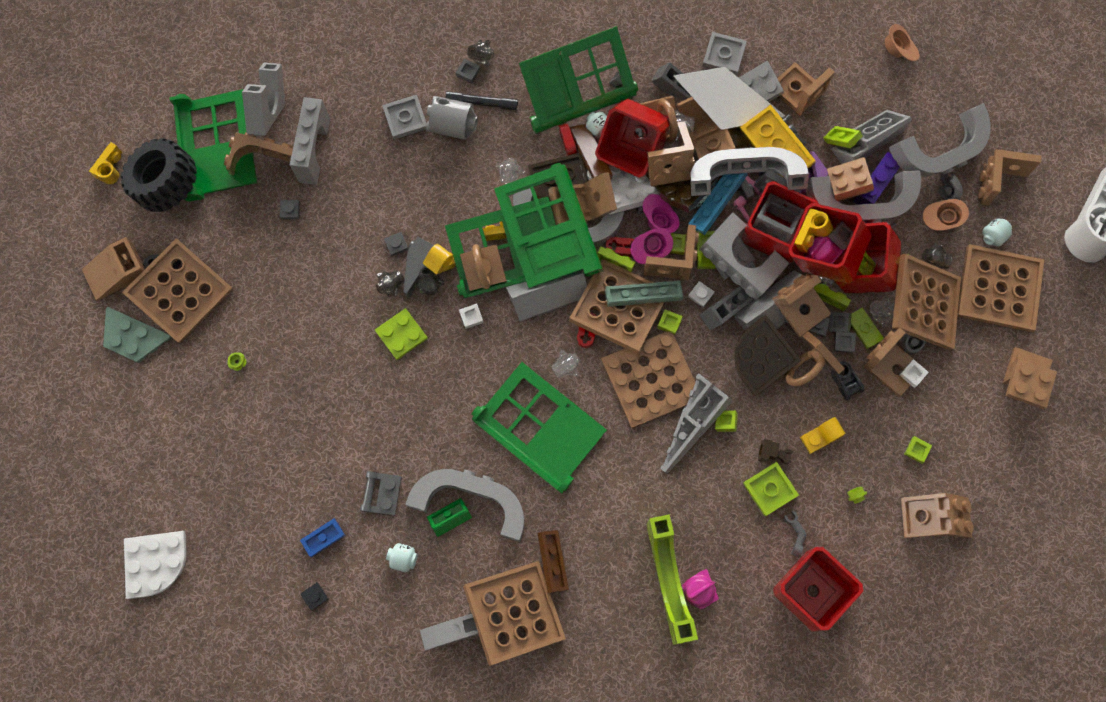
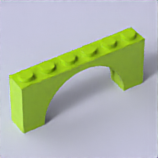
M670 514L650 518L646 526L672 643L675 645L698 640L694 619L687 608L680 583L674 551V531Z

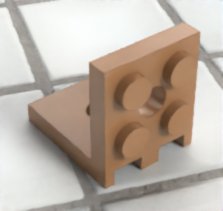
M794 63L777 78L785 92L778 97L797 114L802 116L809 106H813L817 99L826 93L835 72L828 68L815 80L797 63ZM797 84L800 89L794 90L791 88V85Z
M685 121L677 123L678 147L647 152L651 186L691 179V170L695 164L693 158L694 147ZM672 164L670 168H664L665 165Z
M996 149L994 156L988 158V164L984 163L983 170L980 173L979 180L982 181V187L979 189L978 198H981V205H989L1001 192L1002 174L1028 177L1041 163V155Z
M609 172L602 173L584 184L573 185L586 222L597 220L617 210ZM558 187L548 189L551 201L561 198ZM563 202L552 205L556 225L569 220Z
M688 225L683 260L647 256L644 275L689 280L691 270L694 268L697 259L696 245L698 244L699 232H696V225Z
M808 274L797 277L793 281V285L782 288L778 291V296L772 298L798 336H802L831 314L813 288L821 282L817 275L809 276ZM802 304L808 306V312L805 315H802L799 311Z
M900 327L896 332L891 330L878 346L866 357L869 361L863 366L898 397L908 389L910 384L900 375L894 374L892 367L897 365L903 371L913 360L911 356L896 345L899 339L906 333Z
M948 493L901 498L904 538L942 535L972 538L973 523L970 518L971 503L969 498ZM922 511H925L926 519L922 522L919 516Z

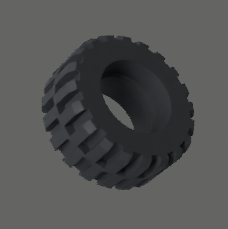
M159 138V140L152 139L149 143H143L140 148L137 147L134 153L127 158L128 161L123 166L124 171L121 172V184L125 194L150 212L168 211L173 206H178L182 199L185 200L187 198L188 192L192 191L193 183L196 182L195 175L197 174L195 162L191 156L174 141Z

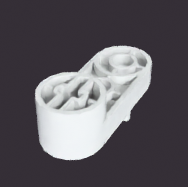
M1106 167L1100 173L1078 219L1065 232L1064 239L1069 251L1085 262L1094 263L1106 256Z

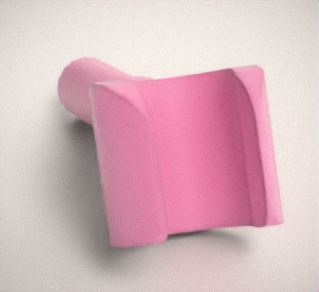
M739 196L733 205L734 207L738 206L736 209L740 210L748 222L750 217L743 207L747 204V201L744 197Z

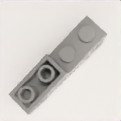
M493 613L491 616L494 624L500 623L501 618L498 614ZM472 614L420 630L425 651L479 635Z

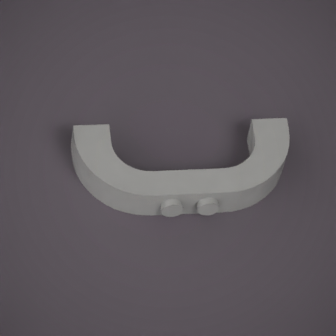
M980 104L959 114L964 126L965 135L963 142L957 148L936 158L928 157L920 150L915 137L912 136L889 147L893 158L905 171L920 170L921 177L932 176L940 172L944 175L953 171L954 166L959 168L968 164V159L978 155L984 149L990 136V118L985 104Z
M759 147L715 151L703 156L694 164L691 170V196L711 195V182L720 175L766 172L769 169L786 179L788 190L808 189V168L800 156L782 148Z
M920 170L903 171L894 175L895 194L888 203L844 205L837 201L832 194L830 176L811 177L808 179L806 194L808 197L818 201L820 205L859 213L864 222L879 223L883 220L899 216L913 206L920 193L921 174Z
M530 188L513 195L514 206L533 201L534 198ZM624 211L611 215L607 214L603 216L599 224L588 228L595 247L605 244L608 239L617 234L623 221Z
M441 469L428 473L413 486L405 504L409 508L426 513L431 498L436 492L444 488H455L493 500L502 506L505 512V521L500 534L502 537L520 542L524 531L523 510L514 493L507 487L493 482V478L485 475L480 478L469 470L461 472L452 469Z

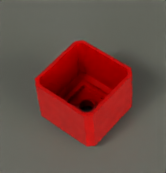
M630 99L620 102L608 112L595 150L597 159L638 178L645 176L649 172L647 152L663 150L670 131L668 116ZM637 128L644 131V137H639L636 134Z
M772 181L767 183L746 225L742 241L744 244L769 256L776 251L790 263L793 262V258L788 250L801 218L788 243L752 226L770 193L804 209V211L806 206L811 203H819L808 196L794 190H788V187ZM766 211L764 216L790 228L791 223Z
M811 203L806 206L788 251L803 272L850 283L856 277L872 235L859 213ZM810 208L826 213L833 225V229L839 222L843 221L854 232L849 245L833 264L807 258V253L800 252L795 245L796 238Z
M887 222L865 223L872 235L866 253L876 263L873 274H856L854 281L850 283L834 281L844 293L893 292L897 286L901 241Z
M814 547L808 550L773 588L774 596L812 632L829 630L863 592V584L824 547ZM810 585L817 588L818 594L816 597H811L808 594L807 589Z

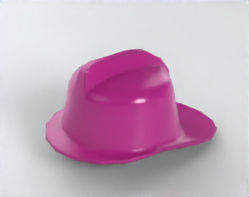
M658 194L648 195L644 199L642 206L645 216L648 218L650 229L661 228L670 234L675 232L680 223L678 216L671 206Z
M661 228L645 232L636 237L632 242V257L640 264L646 263L647 256L663 258L672 250L673 238L668 231Z
M828 236L814 238L813 245L809 247L806 257L833 264L845 249L841 250Z
M707 569L689 578L682 585L687 601L691 605L700 608V610L719 599L714 585L715 582L711 580Z

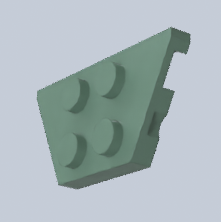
M106 308L103 347L137 363L141 362L148 354L153 353L160 345L172 338L167 333L112 308Z

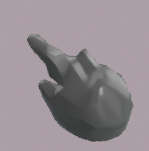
M940 172V180L945 184V186H940L938 189L940 196L944 200H959L963 194V188L956 175L953 173L950 177Z
M904 334L901 339L902 349L908 354L918 353L926 344V341L908 334Z

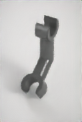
M792 511L794 520H789L786 515L784 520L787 524H791L798 534L791 555L799 557L803 551L806 532L798 522L797 513Z

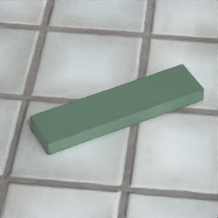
M680 281L605 287L607 307L683 300Z

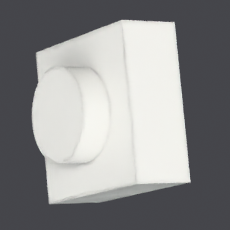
M699 281L688 295V298L703 308L713 296L714 291Z
M477 304L459 309L465 329L483 323Z
M913 359L899 375L915 388L929 372Z

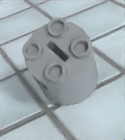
M434 96L432 105H428L427 116H429V121L426 124L427 132L466 140L476 130L478 116L474 113V106L471 103Z

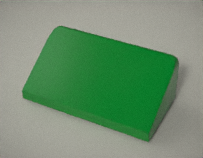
M462 498L427 516L437 537L472 518Z

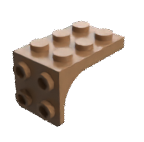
M693 97L677 104L699 159L715 151L736 149L728 129L721 130Z
M236 132L235 137L230 139L229 147L231 151L229 155H226L224 165L228 173L234 175L238 161L249 153H260L290 162L293 146L282 143V145L275 144V141L269 138L258 139L255 135L247 134V132H245V135Z

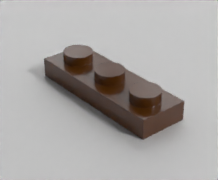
M558 530L537 533L548 593L569 590Z

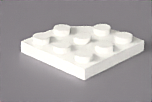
M609 166L613 174L611 184L617 210L609 213V215L640 207L648 195H659L655 186L650 185L649 178L646 175L638 178L614 166ZM587 171V178L591 180L592 177L589 171Z
M185 531L124 539L126 599L157 595L168 589L176 581L186 561Z

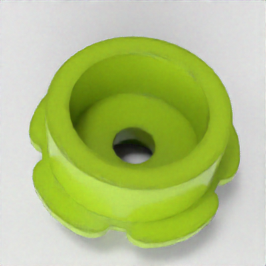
M232 353L228 357L227 364L230 369L239 371L246 365L247 360L242 353Z
M857 487L847 492L848 500L854 503L862 502L865 500L864 495H867L863 487Z

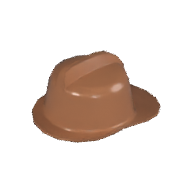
M899 24L892 25L889 29V35L885 38L887 51L897 58L903 56L910 61L918 60L920 56L919 51L910 39L907 31Z
M948 199L928 205L923 212V221L930 229L936 231L948 230L963 225L968 219L969 210L961 200Z

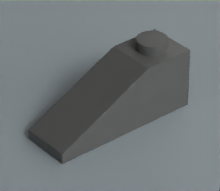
M670 62L658 68L651 81L663 92L684 101L692 97L674 77V75L684 73Z
M418 236L408 246L403 291L407 298H410L428 270L423 261L434 246Z
M738 286L699 316L709 330H712L727 321L754 300V298L747 295L745 290Z

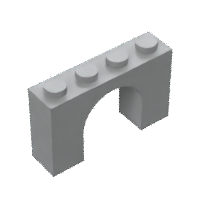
M263 63L259 68L260 85L247 84L242 91L247 134H253L257 137L266 135L284 108L285 95L282 64Z
M307 97L303 99L290 161V167L299 183L317 185L320 166L315 154L317 134L327 135L330 117L322 99Z
M732 212L701 246L700 250L721 271L728 274L734 283L740 285L747 295L756 300L769 288L789 262L778 252L774 251L760 267L747 268L738 263L732 253V244L746 224Z

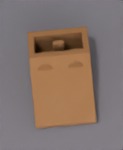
M127 237L107 246L82 269L96 301L129 286L145 270L134 244Z

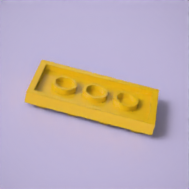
M771 104L740 127L755 148L776 147L789 150L800 156L806 163L807 168L816 163V160Z

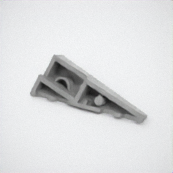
M699 373L696 376L694 388L690 391L687 406L683 409L674 432L671 447L667 450L664 465L660 468L665 473H668L681 460L722 412L733 402L731 398Z

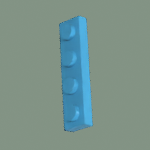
M724 174L712 190L711 195L706 198L691 219L689 225H696V231L705 235L748 174Z

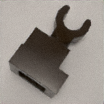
M764 439L761 441L757 460L766 462L768 459L774 460L777 458L782 463L789 464L791 460H787L785 454L791 455L793 451L789 449L779 451L780 443Z

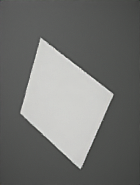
M726 67L674 75L677 81L721 130L742 126L770 105L767 100ZM771 104L781 118L785 116Z

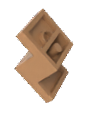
M865 157L827 169L837 201L874 191V185Z
M1014 347L1003 381L1004 384L1008 385L1005 396L1041 409H1046L1057 374L1056 371L1050 369L1053 360Z

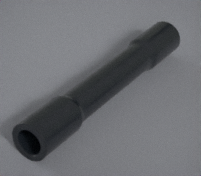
M446 91L445 96L447 99L474 105L499 107L501 109L517 110L518 99L493 98Z

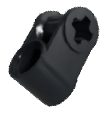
M842 361L839 363L845 368V376L838 374L833 369L831 370V376L843 398L848 401L851 396L858 392L863 393L865 389L852 366L848 362Z

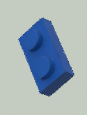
M333 518L300 541L308 555L312 558L346 535L337 520Z

